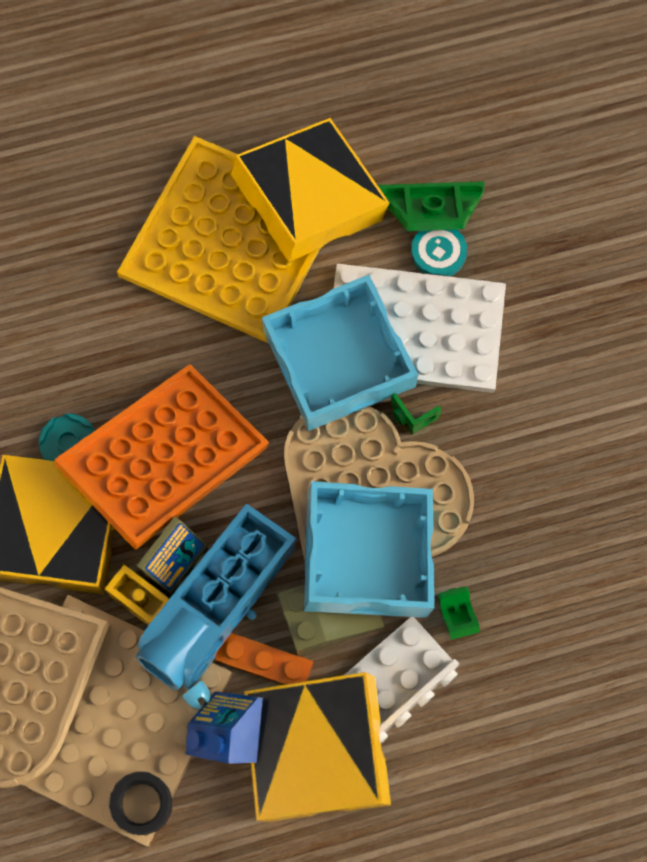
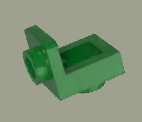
M467 586L451 588L438 594L440 613L450 640L480 632V625L470 602V592Z

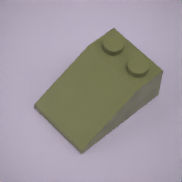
M305 584L277 593L296 654L300 657L384 628L380 615L304 611Z

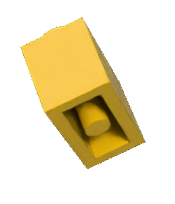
M123 565L105 587L106 592L111 598L148 626L169 601L168 597L126 565Z

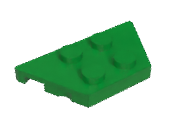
M485 181L378 185V187L389 201L388 209L407 231L458 230L465 228L484 193Z

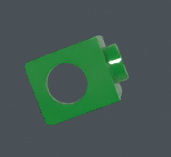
M396 393L391 395L390 404L394 409L392 412L395 419L401 426L405 424L412 435L440 418L442 409L440 406H437L419 418L414 419Z

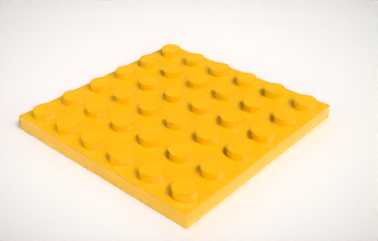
M194 136L117 271L118 277L268 343L263 332L262 317L291 306L320 249L288 262L268 232L263 218L250 205L231 176L235 156L238 154Z

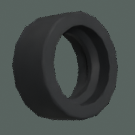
M134 772L125 775L116 783L110 794L109 809L112 819L121 829L133 835L146 836L157 832L167 823L172 813L173 799L169 788L162 779L149 772ZM138 784H146L153 787L160 798V808L156 816L145 823H135L129 820L122 808L124 795L131 787Z

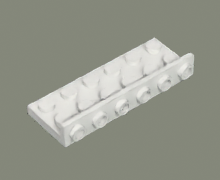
M410 617L345 675L367 672L375 676L381 721L379 735L380 744H382L388 738L385 732L394 724L397 728L402 726L412 716L408 711L417 703L420 707H423L435 696L432 690L441 683L445 687L458 675L455 670L459 663L456 659L452 660L414 617Z

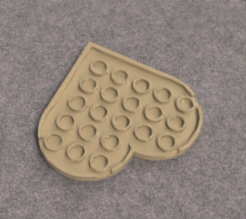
M369 406L308 431L303 417L300 415V418L287 435L284 448L285 469L304 562L306 497L311 481L356 484L368 488L394 486L433 489L432 557L451 548L465 533L473 513L474 492L471 480L464 467L454 456L451 457L433 444L417 441L401 442L395 426L383 412L380 413Z
M1 587L0 788H9L34 779L56 758L63 745L110 623L94 616Z

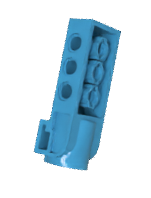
M246 503L146 628L138 643L139 652L135 656L138 662L171 689L178 690L183 686L190 690L214 661L216 652L294 553L296 538Z

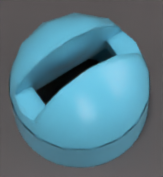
M200 681L182 697L192 708L199 709L203 707L198 700L203 698L209 703L210 691L204 682Z

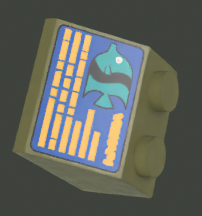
M174 517L138 563L137 567L146 581L171 598L209 549L207 544L180 519Z

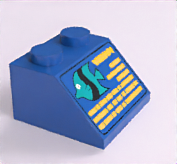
M215 691L210 697L209 703L206 702L202 706L203 708L188 723L185 755L225 763H257L263 698Z

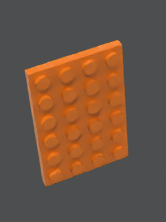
M189 364L55 459L54 465L136 550L165 528L174 517L178 518L268 448L269 441Z

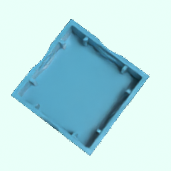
M370 275L334 288L319 298L299 302L262 317L263 332L308 431L386 400L394 393L398 395L416 387L417 371L401 338L395 333L389 322L385 305Z
M311 481L306 497L304 611L427 618L434 609V564L431 556L433 489L394 486L368 488L356 484Z

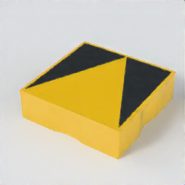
M331 118L235 156L231 176L250 205L263 218L268 232L288 262L320 249L336 238L352 235L381 222L389 205V201Z
M2 455L0 464V581L27 585L48 584L65 590L104 595L112 555L111 541L114 527L54 465L55 461Z
M363 672L244 691V695L263 698L257 763H251L257 821L272 822L309 817L321 812L336 810L353 811L391 805L386 761L380 744L379 731L381 721L375 676Z

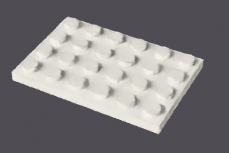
M337 264L334 288L370 275L385 305L389 322L395 333L401 338L417 371V384L488 393L495 392L506 283Z

